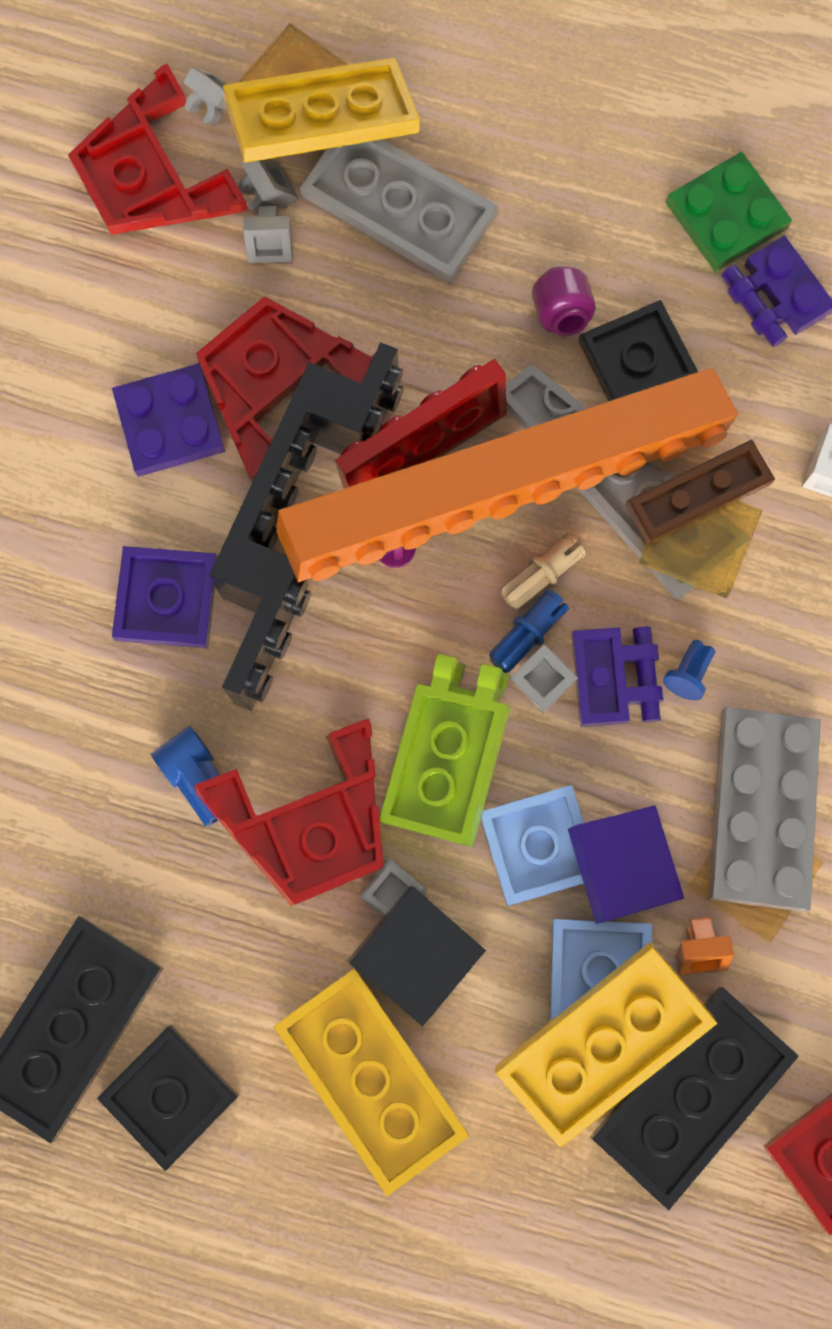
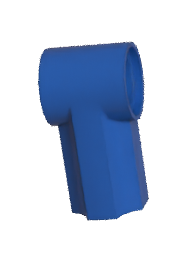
M188 726L150 754L174 788L178 786L203 824L209 827L218 822V820L196 795L194 786L221 774L212 763L214 758L193 728Z

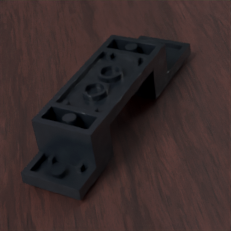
M380 342L362 383L308 363L209 574L222 599L255 612V616L222 685L223 690L232 702L251 711L256 700L263 702L273 680V676L268 675L274 659L275 657L282 659L290 645L292 633L287 631L294 615L298 617L303 615L311 597V591L307 590L308 580L298 582L287 556L272 550L278 538L277 527H275L278 519V510L293 506L298 493V487L294 486L301 470L307 472L310 469L316 455L317 446L313 444L341 454L353 442L365 441L378 433L383 426L381 424L387 411L395 412L404 391V386L400 385L403 369L399 368L397 348Z

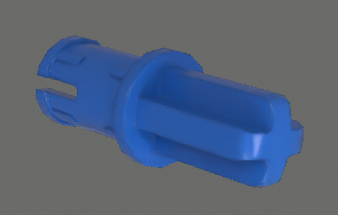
M547 589L523 617H516L513 620L514 627L490 652L491 663L495 667H500L503 673H508L534 645L541 646L544 643L543 636L569 610L567 603L559 605L564 601L563 598L554 591Z

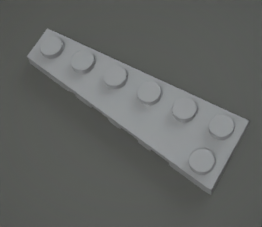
M533 364L506 384L507 410L524 429L585 410L581 402ZM650 462L630 475L621 476L620 473L604 477L600 483L589 489L579 490L676 601L681 599L749 541V538L718 512H715L647 545L625 504L628 499L673 478L669 473L665 475Z

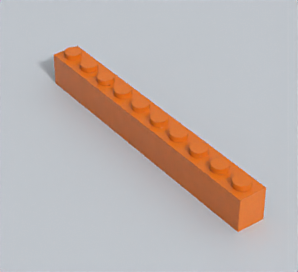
M712 367L278 510L276 532L297 581L301 582L312 578L314 581L324 580L335 575L341 567L356 562L360 565L371 564L381 559L388 551L404 547L406 550L414 549L428 542L432 536L446 531L449 534H458L469 529L476 521L490 516L493 519H501L514 513L519 506L534 501L538 505L545 504L556 499L563 491L578 487L579 490H586L600 483L604 477L620 473L621 476L630 475L641 469L648 462L659 458L663 462L673 460L682 455L687 449L700 444L703 448L716 445L728 435L727 430L737 417L738 412Z

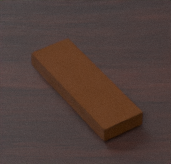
M751 439L628 499L625 506L647 545H650L772 485L775 478Z

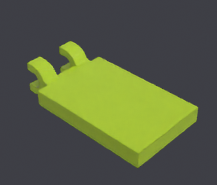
M437 654L431 685H416L379 820L387 825L473 848L510 712L508 705L498 702L505 692L510 675L503 673L500 667L481 664L476 692L458 688L466 665L458 663V659L455 657Z

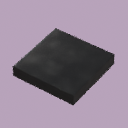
M661 300L579 335L578 342L608 401L698 372Z
M411 885L347 961L423 1027L486 950Z
M169 1025L97 1099L166 1171L239 1095L172 1025Z

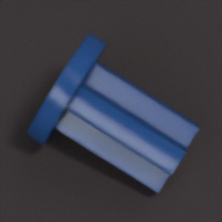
M693 640L678 669L667 671L663 679L664 685L671 692L688 700L702 699L706 689L701 681L716 652L712 646H705L701 640Z

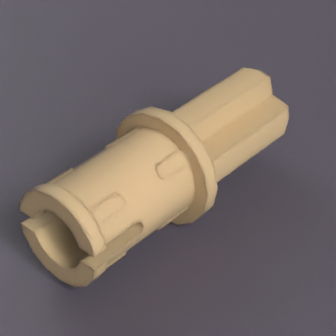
M566 533L561 540L541 556H532L529 559V565L501 587L500 593L504 601L514 610L520 609L547 586L553 588L557 584V578L586 556L582 545L573 549L567 555L564 554L566 550L578 542L577 538L570 533Z

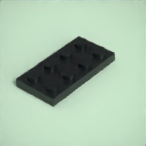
M78 916L0 1038V1111L50 1144L55 1142L162 972L163 967L91 921Z
M718 987L704 1004L714 1016L717 1024L625 1096L590 1136L593 1141L668 1211L799 1057L798 1054L723 987Z

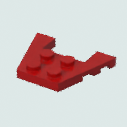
M167 63L154 72L155 79L143 90L140 88L136 89L127 98L129 104L112 120L107 117L68 154L75 171L111 235L242 213L248 210L246 200L228 169L186 189L150 127L149 123L185 106L186 103L185 93Z
M264 296L196 353V356L247 474L253 482L272 442V438L259 426L257 421L297 388L308 363L319 367L326 364L334 373L362 383L374 354L369 356L354 348L353 343L324 332L315 327L314 322Z
M369 718L331 732L326 737L344 782L257 816L237 769L194 786V791L199 799L291 907L383 868L379 808L376 806L374 778L376 777L375 762L372 759L370 741L372 727Z

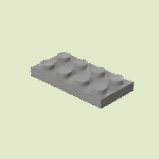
M384 139L328 148L300 187L301 197L449 284L452 283L498 214V205Z
M726 707L722 710L708 900L801 912L811 910L821 719Z

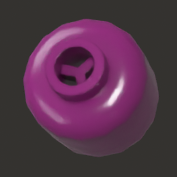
M569 266L553 267L541 275L533 286L532 298L539 322L548 332L560 336H572L584 330L593 318L596 310L595 300L588 278L580 269Z

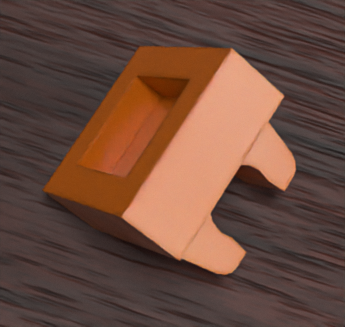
M710 917L690 919V927L686 929L688 940L680 942L675 956L679 975L727 971L734 956L731 936L715 937Z

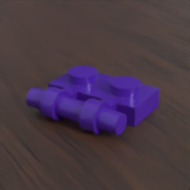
M785 235L747 258L744 266L751 276L745 277L736 265L730 266L721 275L730 288L728 294L735 304H742L753 320L751 322L752 328L758 336L764 335L772 347H776L788 337L780 326L783 322H786L792 332L797 335L832 313V298ZM763 290L775 308L768 309L757 293Z
M620 627L572 632L575 675L578 677L576 689L580 727L627 724L630 721L628 705L631 704L641 706L642 722L661 721L659 703L663 702L664 699L662 686H657L655 661L659 660L658 645L653 644L651 627L633 628L634 645L622 646ZM624 663H636L638 687L626 688Z

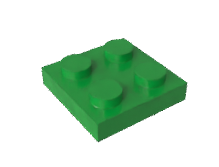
M742 151L668 194L666 200L667 206L715 272L787 230L792 222L788 213Z

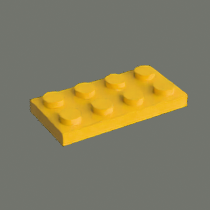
M395 57L223 85L224 102L245 163L419 133L420 117Z
M649 942L495 1066L496 1075L561 1148L714 1027L717 1022L704 1004L652 943Z
M355 968L273 1026L386 1197L469 1137L465 1127Z

